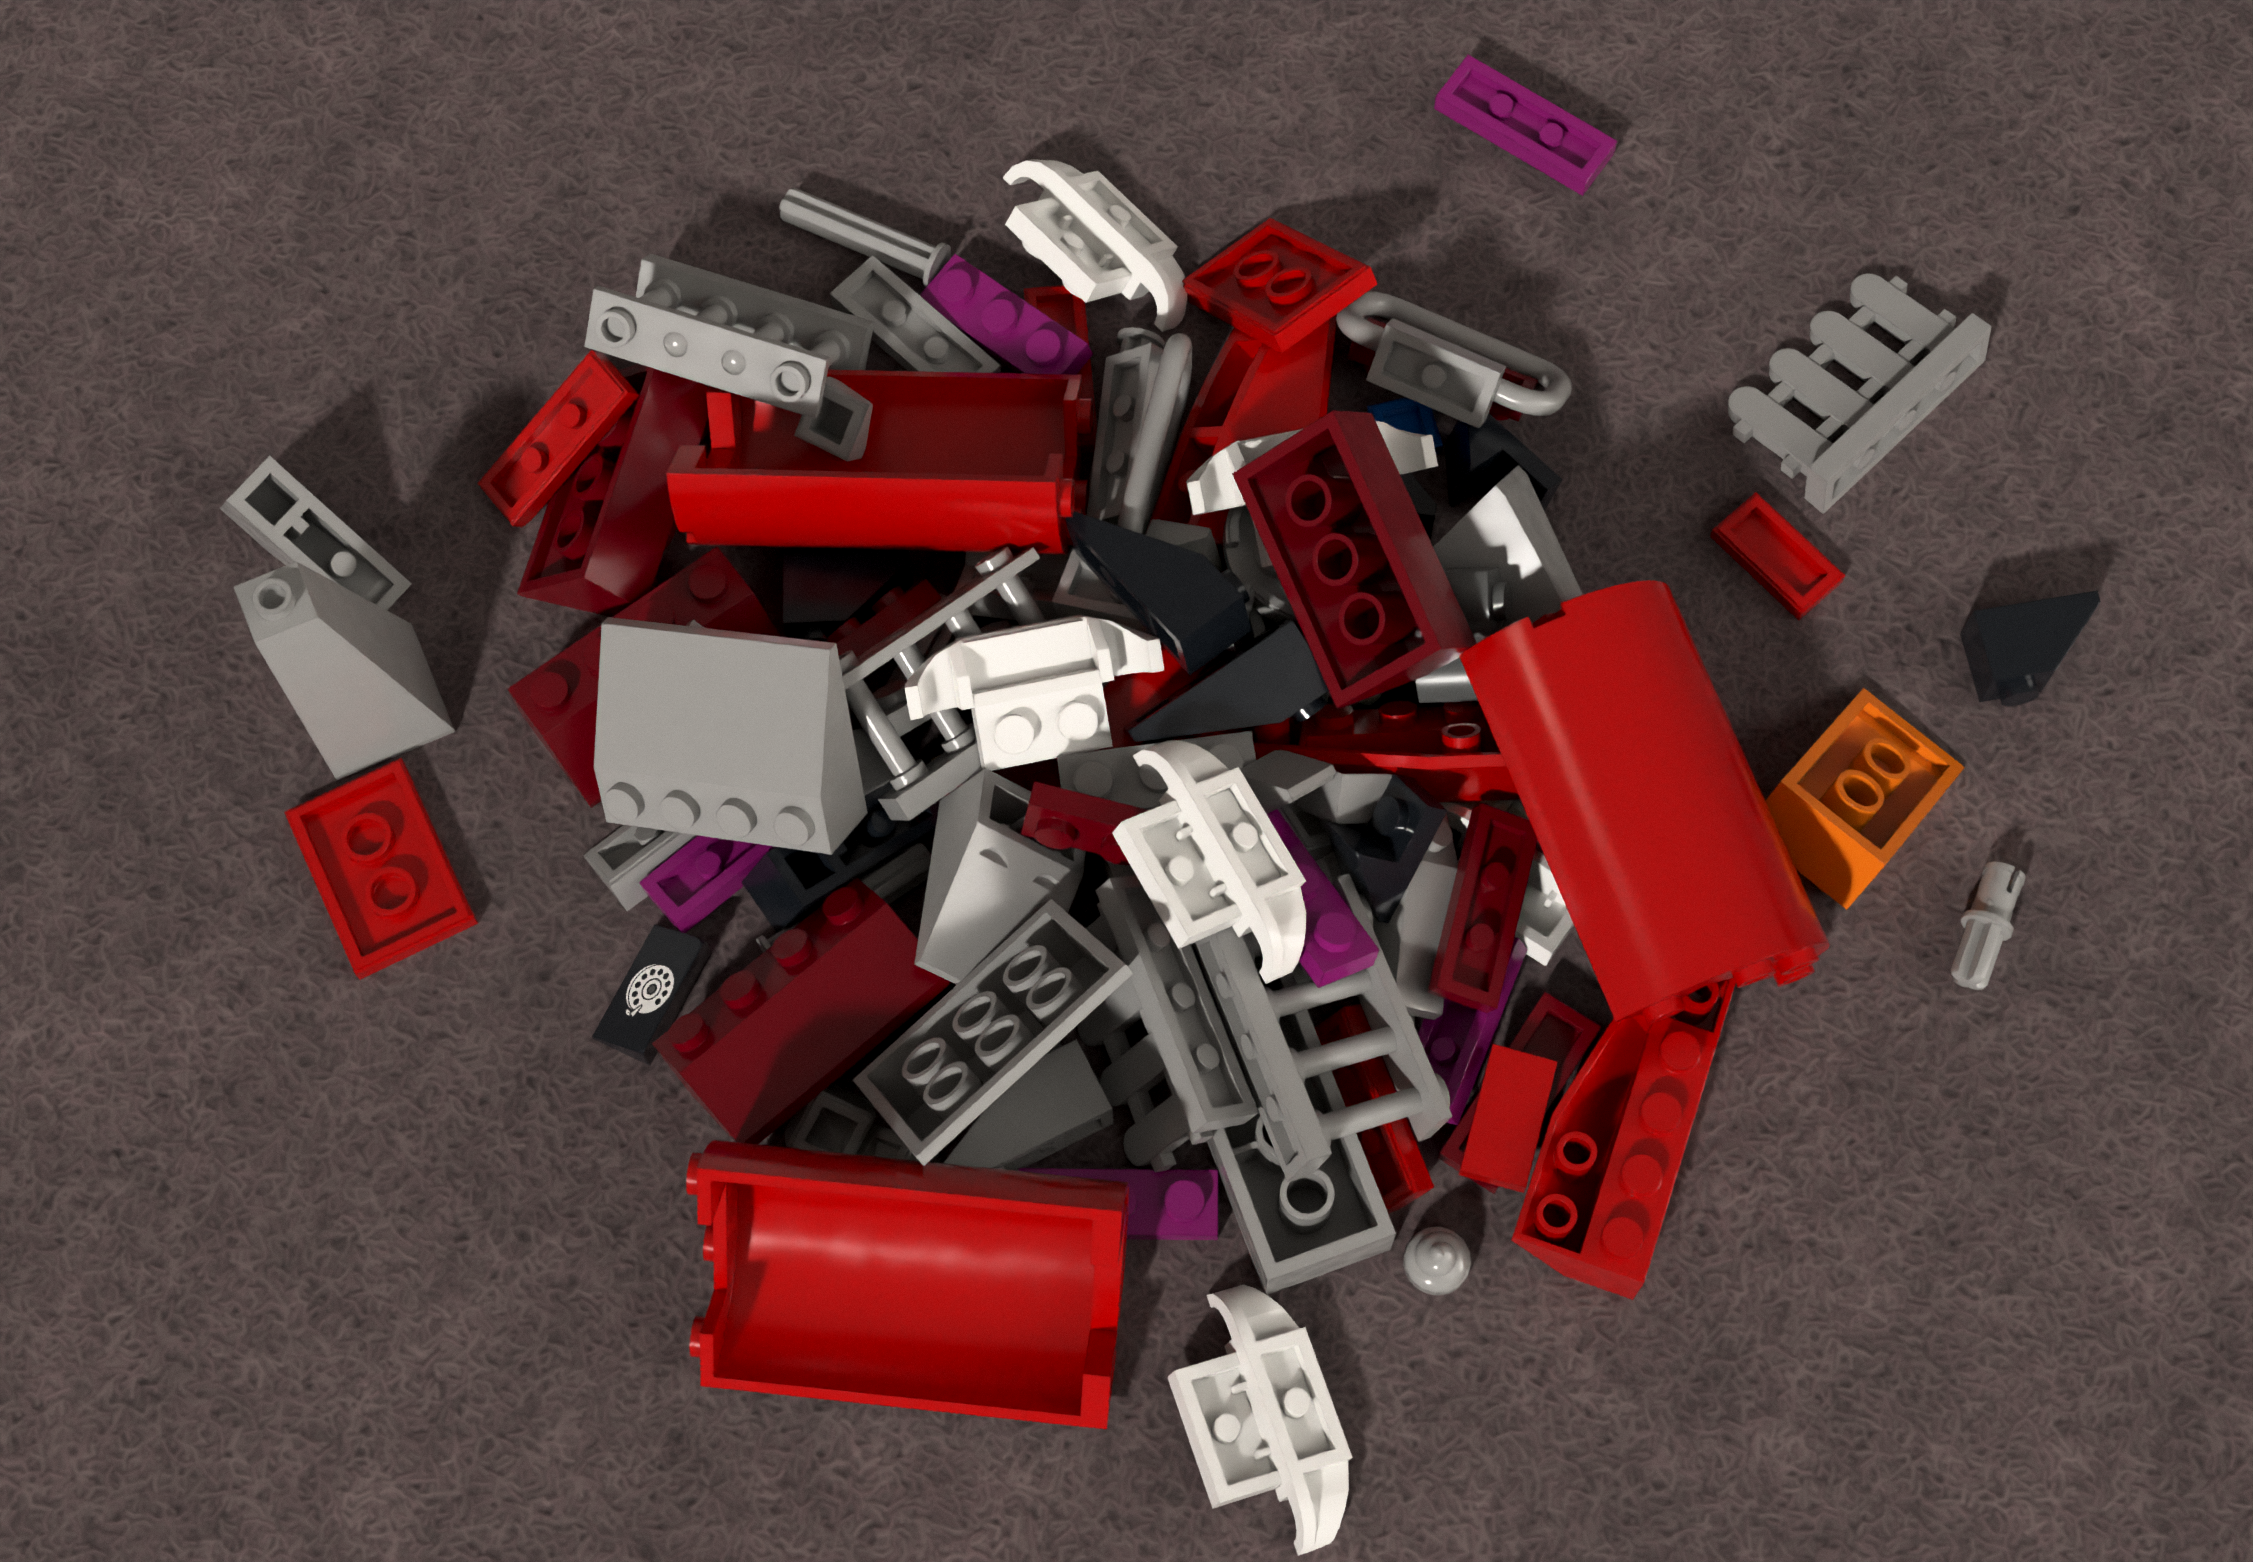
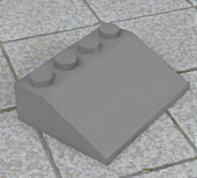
M608 617L602 622L594 771L606 822L832 855L868 813L836 643Z
M1050 899L857 1075L853 1081L912 1154L925 1166L1122 985L1133 972L1114 953Z

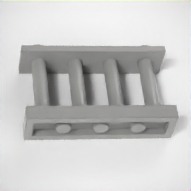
M649 254L641 259L636 297L601 286L593 289L585 347L816 419L820 415L828 369L865 370L875 322L661 256Z
M1004 546L994 551L975 565L980 575L860 656L856 657L852 650L839 656L847 703L893 774L889 779L893 788L878 798V801L891 820L910 821L983 770L981 768L975 728L973 723L966 725L956 708L930 713L929 715L945 738L941 743L945 752L927 765H925L922 759L915 761L863 678L894 658L908 680L926 661L915 643L944 623L954 638L982 633L967 608L994 589L998 590L1019 626L1047 621L1018 575L1019 572L1040 559L1034 547L1012 553L1008 546Z
M1350 874L1338 876L1332 885L1379 948L1375 963L1369 968L1320 988L1316 986L1313 980L1272 991L1269 987L1263 986L1254 964L1255 957L1262 955V952L1253 932L1238 937L1231 926L1191 943L1287 1183L1311 1176L1332 1154L1330 1150L1332 1140L1408 1117L1419 1142L1431 1138L1452 1117L1449 1109L1450 1095L1442 1077L1434 1073L1372 928L1373 915L1371 907L1366 898L1357 892ZM1357 995L1371 1031L1300 1052L1288 1047L1279 1025L1280 1017ZM1383 1056L1397 1092L1326 1114H1322L1319 1110H1314L1304 1086L1306 1078Z

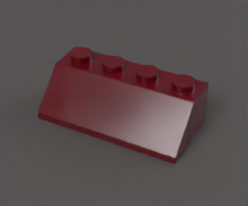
M641 364L618 370L639 394L638 398L549 499L517 592L518 595L613 617L657 587L656 573L663 552L671 543L676 530L666 472L680 445L699 446V443L709 431L706 396L708 387L702 383Z
M1333 410L1232 473L1336 708L1351 705L1424 677L1459 658L1461 653L1477 644L1372 413Z
M717 546L612 617L686 626L687 623L695 620L704 628L781 637L753 591ZM601 625L507 688L523 718L590 808L601 802L594 771Z
M855 877L846 886L830 894L819 908L797 926L781 934L770 948L743 970L728 977L721 988L689 1014L678 1018L669 1030L654 1041L652 1045L691 1095L735 1142L759 1144L952 984V982L914 965L918 939L882 898L859 878Z

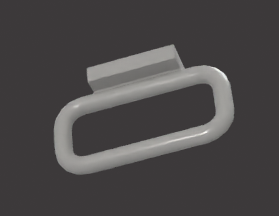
M1368 291L1337 313L1336 322L1342 333L1352 341L1376 352L1366 381L1474 427L1480 428L1484 424L1493 402L1524 414L1547 416L1560 410L1571 395V380L1555 364L1401 298L1386 293ZM1372 315L1390 321L1383 328L1364 318ZM1508 368L1537 379L1538 384L1545 387V390H1531L1503 379L1505 369Z
M1183 333L1172 335L1167 340L1163 349L1117 525L1144 535L1146 534L1182 433L1180 427L1192 376V342ZM1150 500L1148 521L1144 522Z

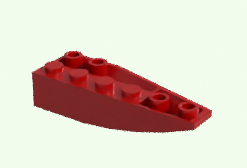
M1337 314L1283 353L1276 351L1234 327L1200 389L1183 427L1151 520L1160 519L1210 528L1223 565L1221 572L1227 569L1223 553V530L1229 509L1193 515L1186 481L1211 456L1233 442L1304 429L1327 414Z
M1393 701L1381 705L1379 709L1353 710L1349 705L1336 708L1335 704H1328L1298 724H1294L1289 717L1282 723L1173 737V740H1183L1252 731L1256 760L1274 750H1285L1332 764L1337 772L1343 774H1390L1392 776L1393 774L1407 776L1414 778L1438 802L1520 799L1478 701L1446 702L1444 706L1417 707L1415 703L1409 701Z
M1734 978L1706 985L1681 998L1685 1010L1653 1024H1647L1643 1014L1615 1022L1613 1018L1551 1115L1511 1241L1563 1276L1632 1300L1635 1298L1647 1276L1736 984Z

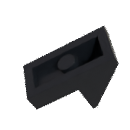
M1489 413L1486 421L1480 428L1457 420L1445 443L1448 497L1451 507H1455L1479 490L1487 494L1519 465L1527 473L1545 511L1563 480Z
M1393 774L1365 830L1332 822L1326 823V830L1341 874H1350L1357 892L1362 894L1368 901L1372 915L1379 922L1384 923L1390 922L1448 811L1414 778Z

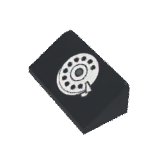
M654 924L592 1038L651 1066L658 1053L652 1043L667 1032L675 1022L712 954L707 942L695 936Z

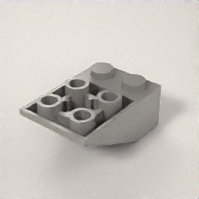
M984 768L940 800L914 965L956 985L1050 899L1068 913L1084 872L1086 851L1072 847L1068 849H1053L1042 845L1035 838L1021 835L1031 791L987 768Z

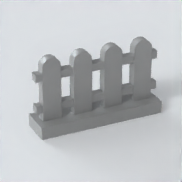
M1862 274L1851 283L1850 302L1858 311L1849 320L1834 311H1823L1812 318L1809 336L1817 349L1809 357L1790 348L1781 349L1772 355L1769 362V376L1776 387L1768 395L1750 386L1737 388L1731 393L1728 400V414L1736 424L1733 426V436L1743 443H1746L1753 437L1783 459L1781 471L1793 479L1799 472L1807 476L1804 498L1824 514L1985 361L1992 327L1990 324L1971 313L1958 327L1954 328L1956 316L1946 309L1940 314L1935 315L1905 294L1908 283L1898 276L1887 282L1875 274ZM1875 323L1904 343L1905 346L1898 353H1895L1865 331ZM1921 357H1924V359H1922L1916 366H1914V364H1915ZM1834 360L1865 382V384L1859 390L1854 391L1826 371L1825 368ZM1881 395H1883V397L1874 405L1873 403H1874ZM1795 399L1823 419L1824 422L1814 430L1783 407L1789 401ZM1841 433L1843 434L1838 440L1832 443V441L1837 436H1839Z
M1136 875L1109 878L1096 890L1100 901L1097 907L1101 916L1090 924L1086 930L1123 961L1133 974L1077 1025L1081 1040L1087 1046L1105 1045L1112 1064L1103 1071L1100 1086L1110 1105L1128 1104L1135 1124L1126 1131L1123 1144L1126 1157L1135 1166L1152 1164L1154 1172H1161L1170 1169L1176 1164L1172 1151L1188 1139H1190L1192 1145L1204 1143L1214 1136L1212 1130L1243 1125L1259 1112L1191 945L1189 944L1178 949ZM1142 1018L1148 1035L1131 1048L1125 1031ZM1166 1078L1172 1096L1154 1108L1148 1091Z

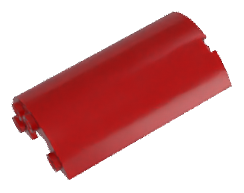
M828 369L827 377H833L841 381L873 404L864 454L861 459L847 462L794 436L802 414L709 386L706 396L711 451L706 459L705 446L680 445L666 472L674 519L679 532H687L686 543L967 552H994L1004 546H1008L1012 553L1034 547L1037 553L1067 554L1073 543L1065 518L1073 517L1074 512L1087 514L1088 480H1080L1082 434L1092 435L1093 397H1082V375Z
M1645 580L1593 591L1561 602V610L1545 614L1533 623L1529 617L1517 621L1483 639L1459 655L1615 1022L1642 1014L1647 1024L1662 1021L1685 1010L1681 998L1706 985L1734 978L1737 987L1740 988L1774 977L1778 987H1781L1815 972L1812 964L1820 960L1818 956L1825 952L1830 944L1669 585L1662 581Z
M720 1140L711 1141L703 1153L693 1152L691 1154L687 1169L686 1190L688 1195H697L698 1224L707 1225L703 1243L704 1261L714 1262V1291L705 1317L695 1316L690 1335V1356L700 1358V1386L1107 1429L1125 1271L1129 1217L1128 1182L928 1162L923 1166L920 1161Z

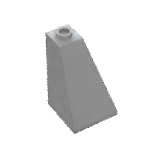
M1519 465L1496 484L1433 546L1442 568L1499 567L1501 581H1508L1512 592L1510 620H1502V629L1526 617H1529L1533 623L1545 614L1561 610V602L1583 595L1527 473Z
M297 561L234 586L257 648L337 781L455 732L411 623Z

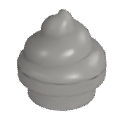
M1441 1226L1428 1227L1416 1233L1408 1242L1403 1256L1404 1271L1409 1281L1420 1291L1430 1295L1449 1294L1457 1290L1467 1279L1471 1268L1470 1250L1464 1239L1453 1230Z

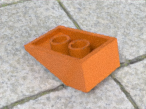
M1863 688L1781 780L1766 799V804L1796 870L1847 910L1889 862L1965 767Z

